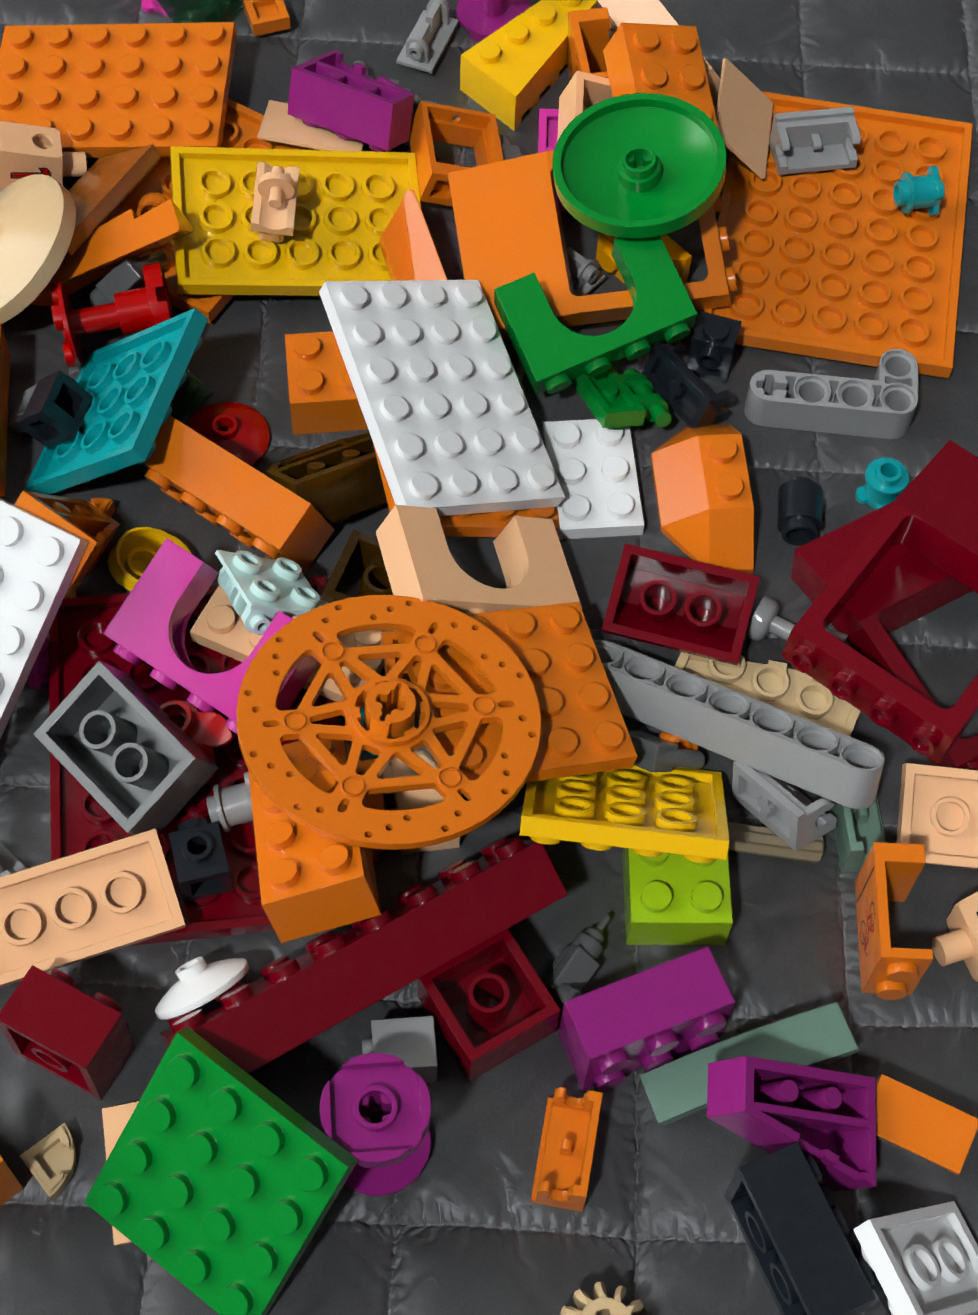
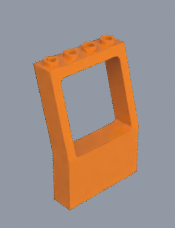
M554 150L448 173L464 279L479 280L503 341L509 340L510 337L494 304V289L531 273H535L554 315L566 328L628 319L633 310L629 290L585 296L574 295L558 195L554 185L552 168ZM720 194L713 205L698 218L708 276L703 281L683 283L695 310L732 306L730 292L738 291L733 266L725 267L722 252L730 251L726 226L718 227L715 213L723 211Z

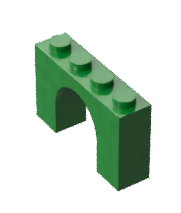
M661 236L614 238L612 256L631 295L633 310L620 327L603 335L588 336L578 334L561 324L554 315L535 273L494 289V304L535 394L546 390L548 394L557 393L570 386L571 380L586 373L588 377L597 376L607 371L612 366L611 363L623 357H627L628 360L637 359L647 354L651 350V346L663 340H666L667 343H674L691 333L690 329L694 327L697 312Z

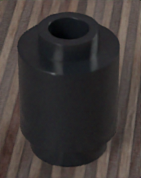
M792 478L783 483L778 489L777 528L782 534V539L791 545L802 546L817 539L818 533L822 530L823 490L819 484L809 478Z

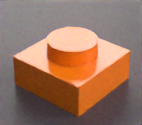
M243 0L244 12L253 36L291 29L290 16L283 0Z

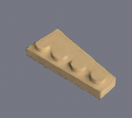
M681 652L674 666L849 737L860 714V710L847 701L834 696L828 688L806 673L787 668V663L771 660L768 661V664L745 661L744 656L740 655L738 666Z

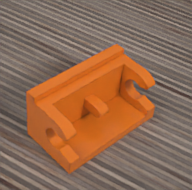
M881 1074L876 1079V1136L941 1166L955 1175H959L977 1132L978 1118Z
M559 1087L555 1089L553 1098L548 1097L531 1203L583 1212L588 1192L602 1092L588 1090L584 1093L583 1098H575L567 1095L565 1087Z

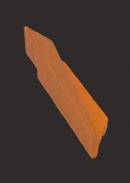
M413 189L409 190L404 195L400 206L383 232L379 242L390 280H447L415 191Z
M172 199L165 201L139 217L130 209L98 227L72 256L64 257L50 282L29 305L50 307L54 305L50 285L62 281L66 286L68 294L71 295L107 275L124 258L140 256L151 249L194 232L193 227Z

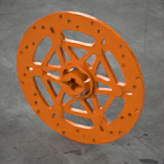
M367 595L334 601L314 608L284 625L269 638L251 661L242 680L236 709L237 735L240 750L248 770L263 793L281 811L306 828L336 841L373 849L398 850L433 846L456 839L486 824L498 815L524 786L532 771L541 735L539 700L533 682L518 656L498 635L479 621L456 609L429 600L421 601L420 598L398 595ZM431 629H437L434 634L429 633ZM369 630H401L414 634L410 643L345 647L338 639L348 634ZM448 645L471 660L486 676L494 693L476 694L438 654L441 647ZM306 656H313L321 666L299 707L294 710H278L276 708L277 700L287 677ZM400 658L386 676L379 675L361 661ZM414 661L421 662L417 682L413 684L406 679H401ZM341 667H347L367 683L354 688ZM436 671L458 695L427 693L426 688L430 672ZM333 679L345 700L316 707L313 706L326 681ZM362 705L365 706L363 727L361 726L360 707ZM416 707L418 709V728L414 727ZM433 708L463 709L466 711L436 718ZM342 715L345 717L346 725L312 724L311 722ZM499 723L502 726V737L493 760L480 777L476 780L468 779L461 772L460 768L480 725ZM465 727L466 729L455 753L449 756L434 733ZM300 739L338 781L335 790L332 793H326L308 781L289 760L281 745L282 741ZM319 739L352 741L347 763L341 765ZM422 745L427 746L440 768H433L412 751ZM366 750L374 755H379L364 775L356 773L362 751ZM394 758L400 759L419 774L418 776L379 779V776ZM435 789L444 798L443 801L436 804L408 810H378L363 806L367 795ZM460 794L464 795L469 801L464 800ZM343 804L347 805V808L344 812H339V809Z

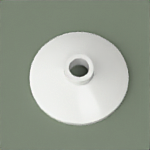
M200 956L186 962L175 971L179 981L166 992L155 1008L157 1017L161 1020L178 1017L215 999L245 976L250 967L247 960L244 958H234L206 964L204 958Z

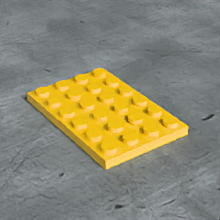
M171 146L172 201L190 222L194 230L189 235L174 240L177 294L320 296L319 291L325 281H391L379 242L407 191L412 189L415 191L421 207L415 153ZM258 161L266 162L273 167H300L293 236L284 235L282 242L260 240L258 238L259 232L250 231Z

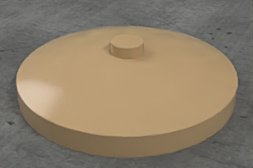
M29 175L11 183L0 191L1 324L23 311L43 291L61 265L72 240L76 223L75 201L71 193L64 186L48 175Z

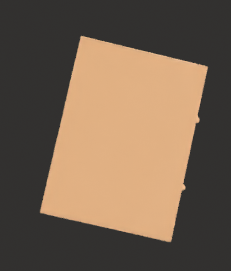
M724 58L716 109L718 128L725 146L761 179H764L766 176L773 102L727 58Z
M273 100L268 102L257 137L258 139L318 150L362 151L364 142L356 139H342L336 136V132L324 127L307 126L303 123L302 119L288 115V103Z

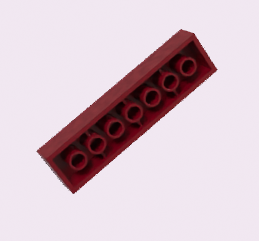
M507 836L501 837L480 849L483 857L468 863L462 859L441 869L438 872L441 880L424 887L421 883H417L397 893L394 896L397 904L382 909L380 916L351 923L353 928L344 933L334 935L333 931L326 932L306 943L305 946L308 952L298 958L289 960L287 955L282 956L260 969L263 977L254 982L244 985L242 980H240L230 989L216 997L217 1002L202 1010H197L196 1008L178 1017L168 1019L167 1022L170 1027L160 1032V1035L167 1048H169L176 1033L189 1027L246 1073H250L568 894L543 844L533 840H522L521 836L508 840Z

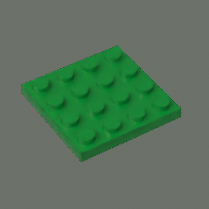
M187 1027L177 1032L84 1202L219 1315H267L358 1160Z

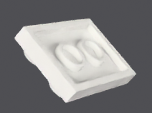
M597 419L543 422V443L565 496L557 506L560 530L556 532L559 540L643 535L644 520L630 426L619 430L603 428Z
M955 1201L869 1219L853 1229L861 1244L864 1260L875 1272L888 1298V1307L892 1315H978V1245Z

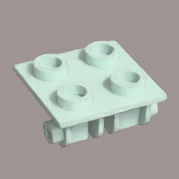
M216 550L215 554L223 565L219 571L218 584L227 594L229 602L236 613L241 616L244 626L249 632L257 635L264 634L278 611L284 614L300 616L323 605L319 594L311 587L303 575L301 567L294 561L279 557L276 560L257 557L243 550L236 553Z

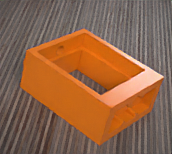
M420 101L411 121L409 136L411 152L415 153L420 201L453 207L448 173L470 167L436 162L433 141L474 148L477 166L503 161L496 115Z

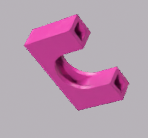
M166 538L103 634L118 643L113 651L125 660L137 666L142 659L154 667L150 676L174 691L179 684L190 691L191 694L187 701L203 712H213L217 709L229 717L225 726L237 734L236 709L243 677L260 648L272 635L293 619L278 611L251 654L240 665L229 671L217 674L199 672L191 663L186 651V627L192 613L219 573ZM306 656L287 677L277 700L276 708L278 710H288L319 664L313 656Z

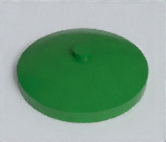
M634 93L616 96L584 110L563 130L553 153L554 185L565 209L576 220L590 229L620 238H649L665 235L697 220L718 198L726 176L725 143L715 123L703 111L686 101L654 93Z

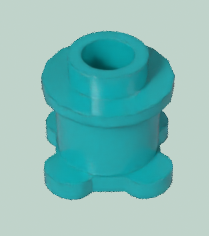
M929 166L927 175L912 176L910 172H904L900 180L896 181L893 187L895 205L900 206L905 214L911 213L913 209L928 208L930 216H937L939 214V206L941 200L944 199L945 187L944 183L940 180L938 167Z
M882 457L873 460L865 471L866 484L858 487L856 490V501L860 504H867L876 510L895 501L906 489L909 482V472L906 467L898 460Z

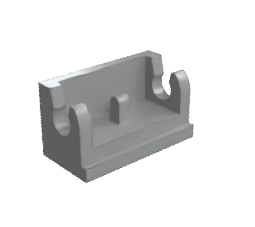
M853 106L776 113L774 115L769 145L778 175L856 168L858 158L854 144H860L861 139L854 117L855 111Z
M733 762L732 797L795 852L836 828L837 818L831 813H825L835 805L831 800L820 798L815 802H811L790 783L743 763Z

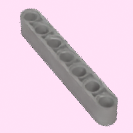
M593 640L621 714L671 735L681 737L683 740L729 759L751 766L758 771L853 809H864L875 803L885 758L883 753L874 746L606 640Z

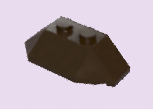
M370 432L343 438L274 462L266 471V476L311 503L327 522H343L353 514L364 510L380 508L383 503L387 502Z

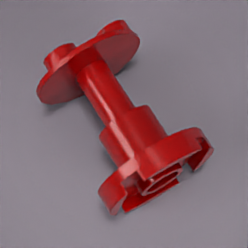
M160 262L143 265L146 287L114 293L115 302L73 310L64 282L61 281L50 285L54 305L51 306L53 321L57 332L63 331L65 343H62L68 368L83 366L81 335L121 328L125 336L138 333L173 318L170 293Z

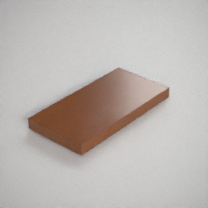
M154 144L99 158L69 190L75 201L76 223L65 257L72 256L160 160L161 155Z

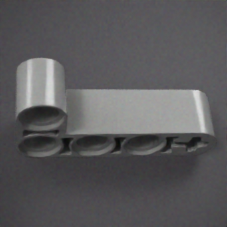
M891 349L881 356L874 380L779 370H761L751 378L744 413L750 422L764 427L898 439L908 432L917 407L918 363L913 354L908 351Z

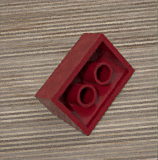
M625 543L601 632L738 666L760 576Z

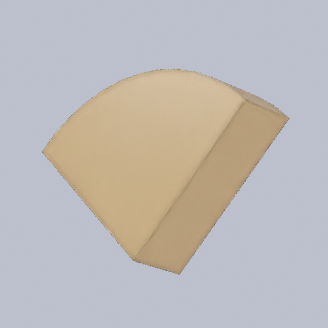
M65 1123L20 1155L52 1202L68 1186L76 1164L75 1143Z

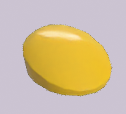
M136 527L125 532L110 551L108 558L109 572L118 584L131 592L166 538L190 554L192 553L182 541L173 535L151 527Z

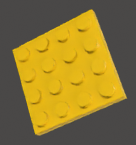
M634 765L632 768L528 782L519 835L530 836V839L534 842L548 845L557 844L561 840L580 842L585 848L597 851L609 850L612 846L629 848L636 854L646 857H657L663 853L683 855L687 860L697 863H710L714 859L727 860L730 840L722 773L673 767L672 772H650Z

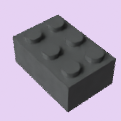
M101 661L97 662L33 734L128 834L132 835L155 828L159 835L219 768L125 672Z

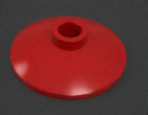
M219 402L206 406L195 413L186 424L189 428L252 467L263 459L269 448L270 433L265 419L255 409L241 403Z

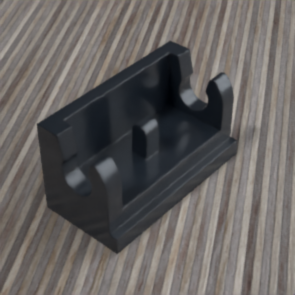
M681 340L674 343L655 344L642 372L652 383L653 389L664 398L667 404L689 427L699 428L726 421L731 411L727 406L722 405L732 402L736 397L729 390L714 394L683 360L677 356V352L687 349V346Z

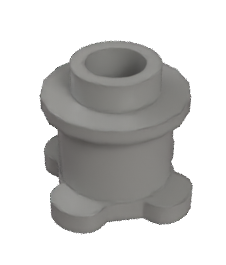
M244 772L245 783L222 788L220 784L214 785V795L206 798L211 822L218 821V824H221L225 833L231 832L232 826L253 821L249 772Z

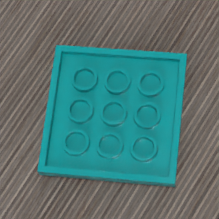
M194 308L89 353L76 382L93 398L75 438L48 449L44 446L24 489L29 492L48 495L56 492L60 493L67 488L81 483H88L92 479L109 473L114 474L120 469L137 463L142 464L148 460L156 448L155 438L159 429L172 412L170 404L174 395L187 378L186 368L190 359L202 344L203 338L201 334L208 318L198 309Z

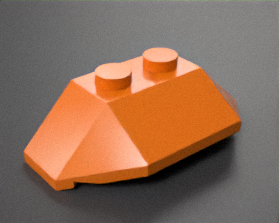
M730 424L709 425L699 428L686 426L651 453V465L661 532L684 554L695 561L753 574L754 505L742 434Z

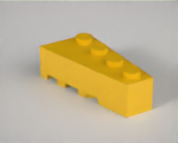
M540 0L461 54L460 90L488 112L495 114L497 119L515 131L521 124L522 116L527 110L532 111L539 102L540 94L548 85L552 87L559 78L561 69L566 64L568 65V12L597 8L598 1Z

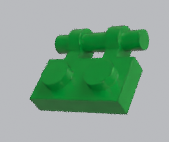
M611 366L607 371L597 376L588 377L586 373L571 380V384L603 428L619 430L627 426L643 425L645 418L661 428L671 422L667 402L660 394L653 393V385L647 376L638 373L633 368L627 369L623 374H619Z

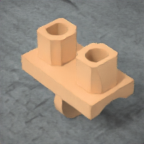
M258 161L250 231L259 232L258 238L260 240L282 242L284 235L293 236L300 167H273L266 162Z

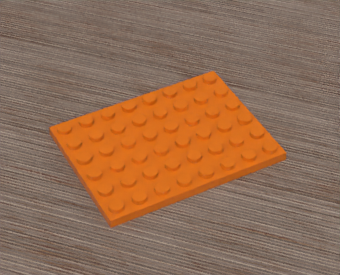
M763 92L773 102L771 129L776 113L853 106L855 111L854 117L861 139L860 144H854L858 158L856 168L778 175L769 145L766 176L764 179H761L733 152L729 151L722 194L723 211L719 212L717 225L718 227L726 226L730 251L722 252L725 267L733 266L738 291L730 292L732 306L704 309L703 311L742 321L737 345L878 367L880 358L886 351L902 349L913 354L916 358L918 374L949 379L953 368L973 123ZM929 166H937L940 180L944 183L945 195L939 206V214L937 216H930L928 208L913 209L909 214L903 213L900 206H896L894 203L893 187L895 182L900 180L904 172H910L912 176L927 175Z

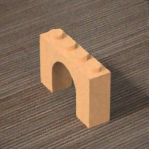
M395 505L376 530V536L393 595L420 598L421 602L433 601L456 609L464 614L578 601L581 606L552 519L514 516L493 541L507 587L505 589L484 585L470 577L459 567L449 551L436 508Z

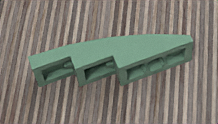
M835 1002L739 1034L639 1076L659 1125L664 1127L707 1108L708 1063L751 1056L822 1068L860 1050L839 1003Z

